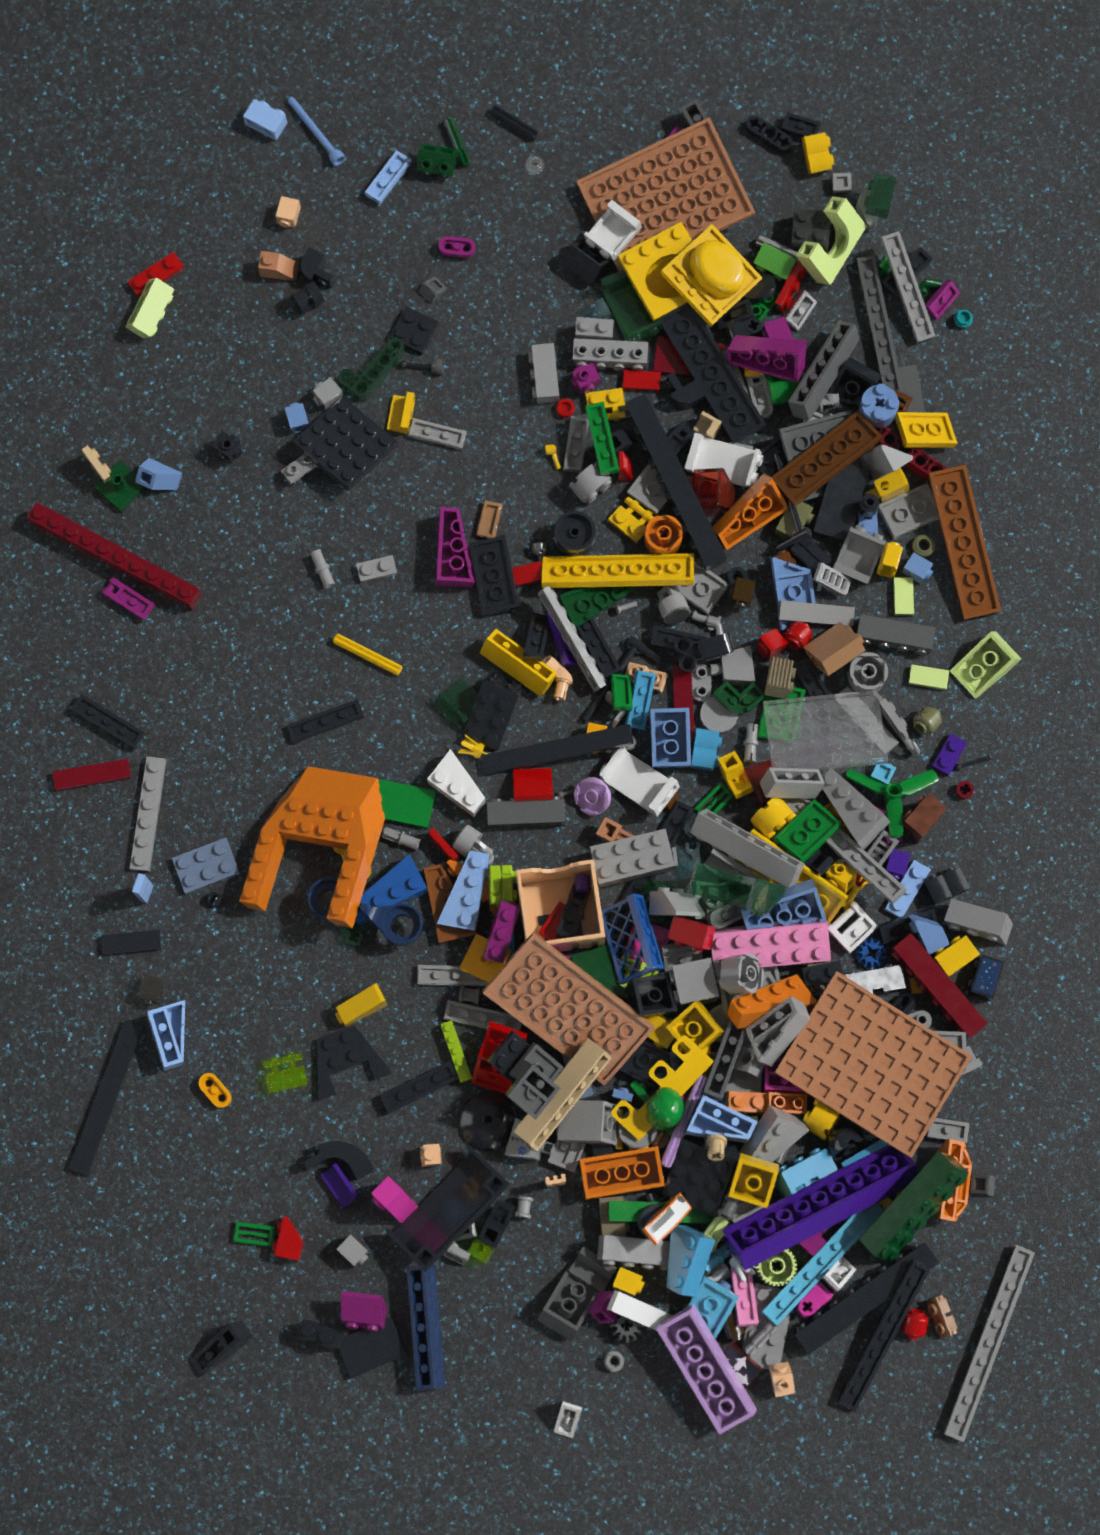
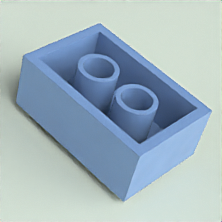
M689 708L651 709L652 768L691 767Z

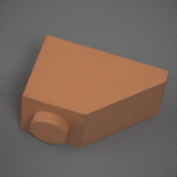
M261 251L258 270L260 277L297 282L300 264L280 253Z

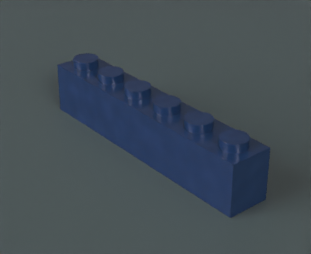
M432 1265L425 1272L420 1266L407 1267L416 1389L446 1388L435 1265Z

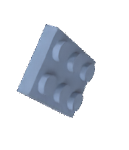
M227 838L172 858L186 895L240 874Z

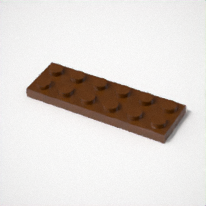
M857 411L771 478H773L780 492L795 507L883 440V436Z

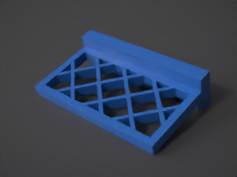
M631 894L626 896L627 899L601 910L604 930L619 984H625L630 982L632 978H638L650 972L664 969L643 895ZM627 904L630 907L628 916L622 914L623 908ZM609 912L616 913L612 923L608 921L607 913ZM620 916L626 919L623 929L616 926ZM630 922L635 925L633 934L627 932ZM615 929L621 932L618 941L613 939ZM625 934L631 937L628 947L622 944ZM636 940L640 942L641 946L638 953L632 950ZM620 947L626 950L623 959H620L618 956ZM630 953L637 956L633 965L627 963ZM641 959L645 960L647 967L644 970L637 968ZM626 965L631 968L629 976L624 978L623 970Z

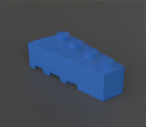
M410 854L363 893L361 898L362 904H367L370 907H381L407 903L428 892ZM364 912L356 915L355 920L359 927L371 921Z

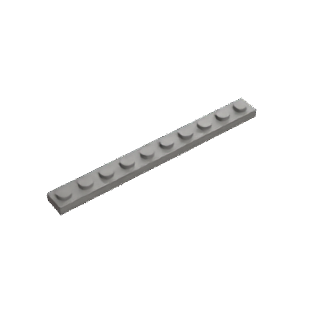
M1018 1245L1014 1246L944 1434L961 1442H964L1035 1252Z

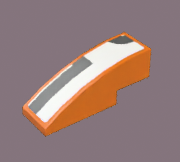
M678 1193L670 1198L652 1216L642 1230L655 1246L682 1221L692 1207L683 1195Z

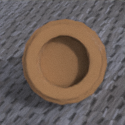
M657 1129L656 1137L651 1145L653 1147L658 1146V1149L664 1148L669 1142L668 1133L665 1130Z

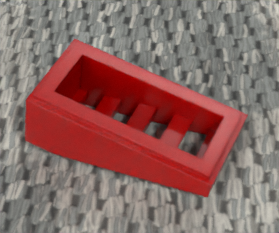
M619 451L618 480L619 482L632 481V462L623 451Z

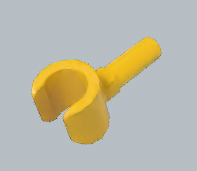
M553 444L546 445V455H552L556 469H561L557 459L556 446Z

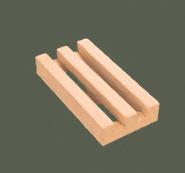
M561 1174V1179H558L557 1175H555L551 1181L549 1177H545L546 1187L548 1188L566 1184L565 1174Z

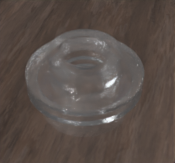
M532 156L526 161V169L531 174H538L544 168L543 160L538 156ZM532 163H537L538 165H537V166H532L531 164H532Z

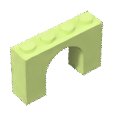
M832 197L823 211L835 228V242L831 251L827 254L819 243L805 241L796 255L814 280L820 284H832L867 227L848 200L839 197Z

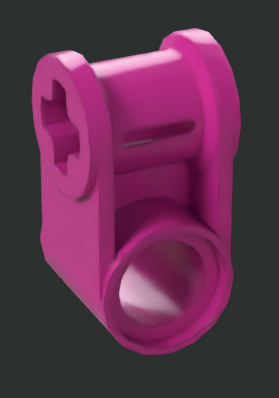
M819 1280L796 1305V1312L801 1317H809L833 1297V1294ZM808 1303L810 1305L809 1311L804 1312L802 1309Z

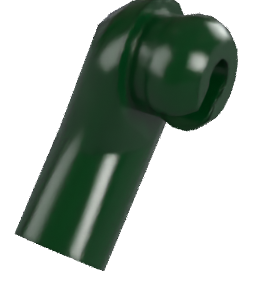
M926 278L919 283L918 287L922 297L926 296L930 288L939 289L942 286V280Z

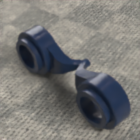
M322 878L316 881L308 892L310 909L319 919L330 921L327 919L328 911L320 908L318 900L324 892L335 891L338 879ZM360 902L357 914L364 912L391 944L400 947L409 946L419 939L423 923L421 915L415 907L405 903L370 907ZM402 916L411 919L414 924L412 932L403 937L395 935L391 930L392 922Z

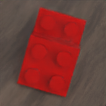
M490 1021L485 1040L477 1058L471 1083L506 1094L511 1088L512 1083L489 1064L487 1060L511 1030L516 1032L525 1041L527 1033Z

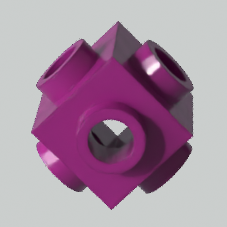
M593 363L586 366L580 365L572 372V379H570L574 389H578L580 394L584 392L590 393L595 387L600 386V377Z

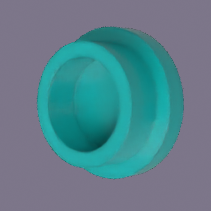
M968 310L958 311L954 317L955 324L960 328L969 327L973 322L972 314Z

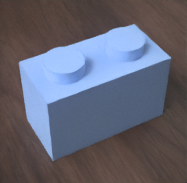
M254 99L243 116L245 125L274 140L278 139L287 125L285 113L280 109L275 110L262 100Z

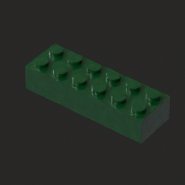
M938 1151L859 1240L875 1257L889 1261L895 1259L900 1254V1249L913 1240V1235L925 1227L928 1218L939 1211V1206L952 1197L953 1191L957 1186H961L966 1181L969 1172L953 1156Z

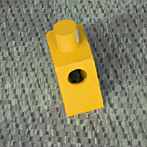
M900 467L896 471L873 482L874 489L865 494H873L884 503L910 491L909 483Z

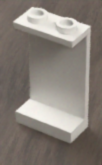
M695 433L684 469L687 472L750 488L757 481L758 473L756 471L757 467L762 464L763 455H761L760 449L752 450L706 438L702 434Z
M625 746L617 748L612 753L611 760L608 764L606 763L602 766L599 774L601 779L609 786L656 817H658L680 787L676 779L673 777L667 778L627 752Z

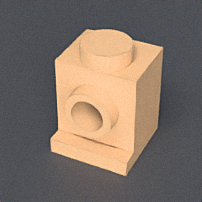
M428 1144L421 1147L422 1167L442 1165L440 1144Z

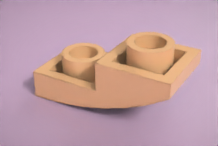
M629 662L625 675H631L632 684L634 683L636 670L654 673L656 678L653 691L663 692L668 677L667 673Z

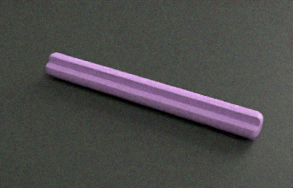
M701 1075L692 1086L684 1105L683 1116L676 1125L662 1157V1166L670 1168L673 1164L681 1140L684 1138V1134L708 1081L706 1076Z

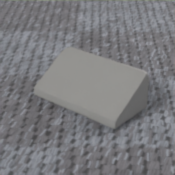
M805 290L798 291L792 299L790 307L786 308L781 317L784 316L788 326L798 331L817 301Z

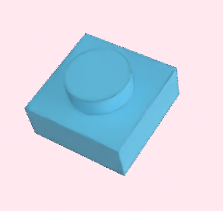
M879 759L871 778L887 786L896 767Z

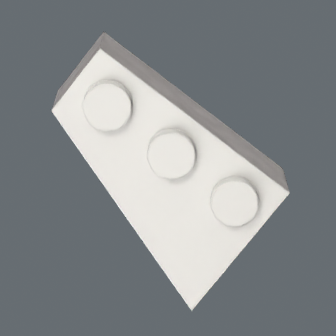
M450 749L427 779L428 784L475 817L486 803L485 797Z

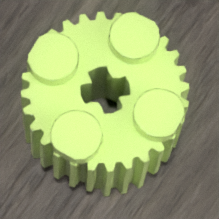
M789 1249L757 1264L756 1273L758 1277H761V1281L764 1280V1283H768V1286L771 1284L772 1287L783 1286L794 1278L793 1275L796 1274L797 1268L795 1266L797 1264H795L796 1259H793L795 1256L791 1255L792 1252H789ZM772 1262H780L781 1270L774 1271L772 1269L773 1266H771Z

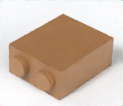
M841 622L803 647L811 662L828 676L865 651L862 644L864 640L859 633L855 634L849 626H845Z

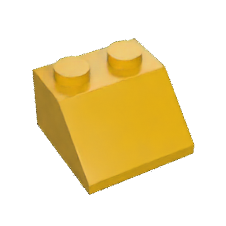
M699 1001L693 1002L666 1026L676 1040L685 1035L701 1050L711 1045L725 1032ZM686 1041L680 1042V1045L688 1053L691 1048L690 1044Z

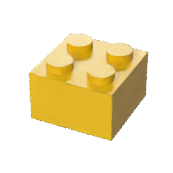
M740 1153L729 1189V1197L768 1208L778 1175L779 1164Z

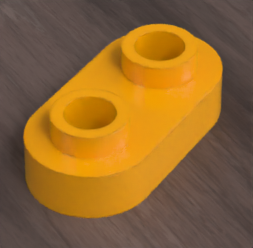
M205 1073L200 1077L199 1087L210 1101L218 1108L229 1106L232 1096L222 1082L212 1073ZM208 1080L213 1081V1085L211 1087L206 1086V1082ZM220 1095H225L223 1102L219 1101Z

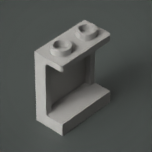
M856 525L855 528L851 526L833 569L868 584L886 541L883 540L884 536L873 532L871 535L865 532L866 528Z

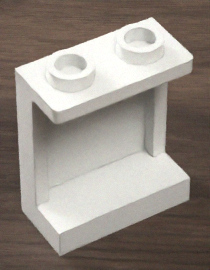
M611 200L607 205L608 210L589 233L587 231L584 233L585 242L594 249L596 247L605 259L610 258L614 261L642 226L638 219Z

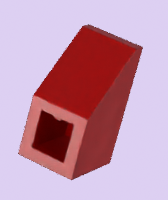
M774 629L759 637L757 651L762 658L766 657L770 661L772 656H777L787 648L788 642L777 629Z
M283 1216V1220L278 1222L277 1232H280L279 1238L274 1240L272 1251L275 1252L274 1256L300 1261L304 1241L290 1218Z

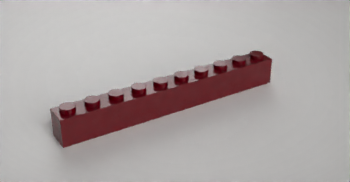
M38 502L35 503L27 516L31 525L192 611L202 596L198 587Z

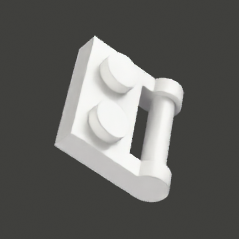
M855 901L849 905L850 907L832 924H828L829 933L848 953H851L878 927ZM854 913H857L859 917L840 934L837 929Z

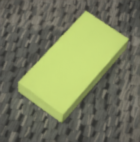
M894 577V616H913V577Z
M911 665L908 684L946 690L949 670Z

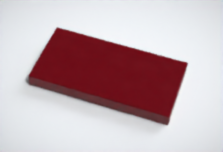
M658 336L653 372H661V374L665 375L674 372L676 376L693 378L670 339ZM717 343L721 351L727 350L730 346Z

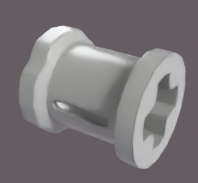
M516 1196L517 1206L513 1216L530 1219V1206L534 1199Z

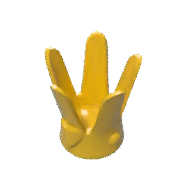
M467 735L465 737L469 740L464 739L461 744L470 750L460 749L458 751L460 754L472 755L480 759L482 753L488 754L483 752L485 745L475 742Z

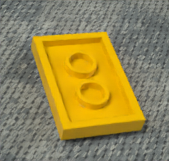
M897 412L895 415L904 447L954 448L957 444L948 413Z

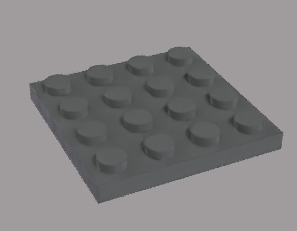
M851 410L779 429L787 464L852 416ZM861 457L851 463V465L867 469ZM869 475L866 484L870 483ZM826 483L803 501L823 496Z

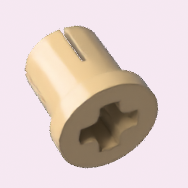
M720 1134L708 1136V1158L712 1161H721L724 1158V1148L727 1145L726 1137Z

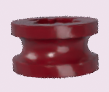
M962 781L956 787V795L963 800L969 799L974 792L973 785L968 781ZM967 786V790H970V792L964 795L960 788Z

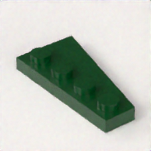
M636 586L581 587L559 595V600L567 612L569 621L577 629L635 591Z

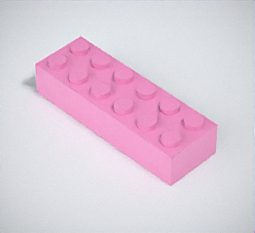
M812 921L807 924L792 923L787 926L773 925V927L747 929L746 925L717 929L711 944L713 971L716 972L713 961L742 954H754L760 960L757 961L759 967L831 961L828 922Z

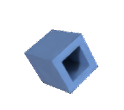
M292 403L285 408L292 435L303 432L309 427L303 403Z
M913 552L902 573L908 577H913L914 581L922 584L924 579L928 581L933 571L931 568L933 563Z

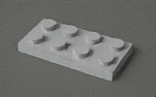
M755 1283L754 1292L759 1324L758 1326H746L741 1354L756 1367L769 1370L770 1365L781 1362L790 1312L776 1326L777 1331L770 1335V1338L761 1348L757 1349V1352L750 1357L744 1351V1348L751 1344L756 1335L771 1322L762 1311L782 1290Z

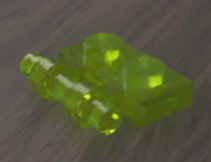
M292 1052L288 1053V1056L280 1058L275 1056L271 1057L270 1060L263 1061L264 1069L272 1067L273 1070L272 1073L265 1074L269 1094L308 1085L304 1065L296 1067V1062L303 1060L302 1053L294 1054ZM289 1063V1069L279 1071L280 1065Z

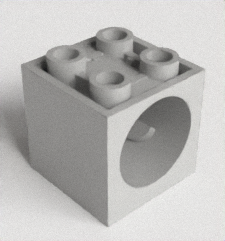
M711 958L672 966L669 976L671 985H674V998L679 1009L688 1008L695 1001H699L702 1004L717 1002L719 993Z

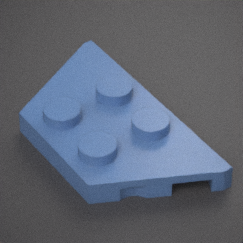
M775 557L771 558L778 613L780 600L816 604L811 570ZM779 619L780 630L787 629L795 621Z

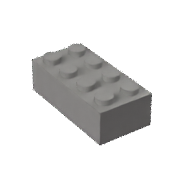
M666 829L590 846L599 888L675 869Z

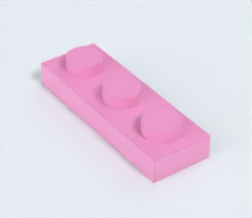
M730 1267L733 1293L739 1296L735 1304L738 1327L758 1326L759 1321L752 1274L745 1272L741 1268L746 1277V1282L740 1280L735 1268Z

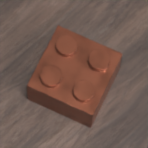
M931 793L926 797L922 795L913 807L915 810L912 811L910 809L903 817V831L917 844L947 809Z

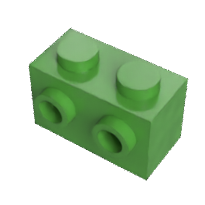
M764 242L754 263L757 264V269L763 272L768 270L773 273L772 276L782 281L783 278L787 280L798 259Z

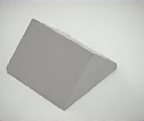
M883 444L871 448L861 456L867 469L870 470L869 473L873 479L894 472L913 460V456Z

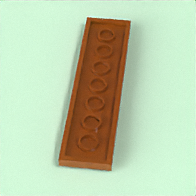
M966 465L929 473L931 489L963 620L1001 612Z

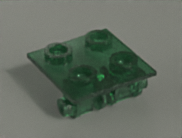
M462 677L446 692L440 693L439 698L434 703L460 730L468 723L478 693Z

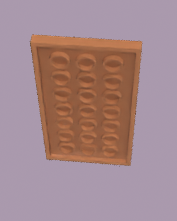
M534 932L531 933L483 989L484 995L567 1058L572 1059L579 1051L580 1046L588 1038L605 1050L612 1059L596 1077V1080L604 1086L655 1029L654 1024L645 1017L639 1016L632 1007Z

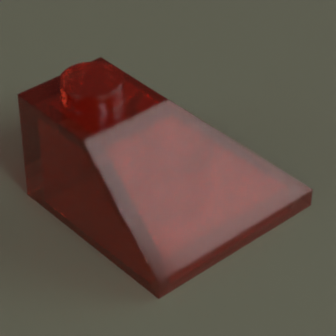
M694 469L692 488L702 508L730 509L734 505L735 489L725 469Z

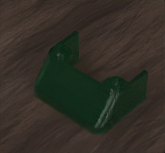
M695 862L687 892L705 897V902L716 905L717 901L752 910V915L763 917V914H768L782 899L787 887Z

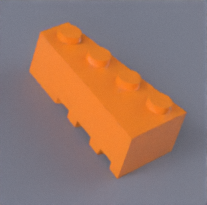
M763 473L712 528L720 545L728 550L789 508L773 478Z
M796 974L760 988L756 993L745 994L732 999L727 1015L737 1029L750 1026L790 996L803 1002L809 1015L817 1001Z

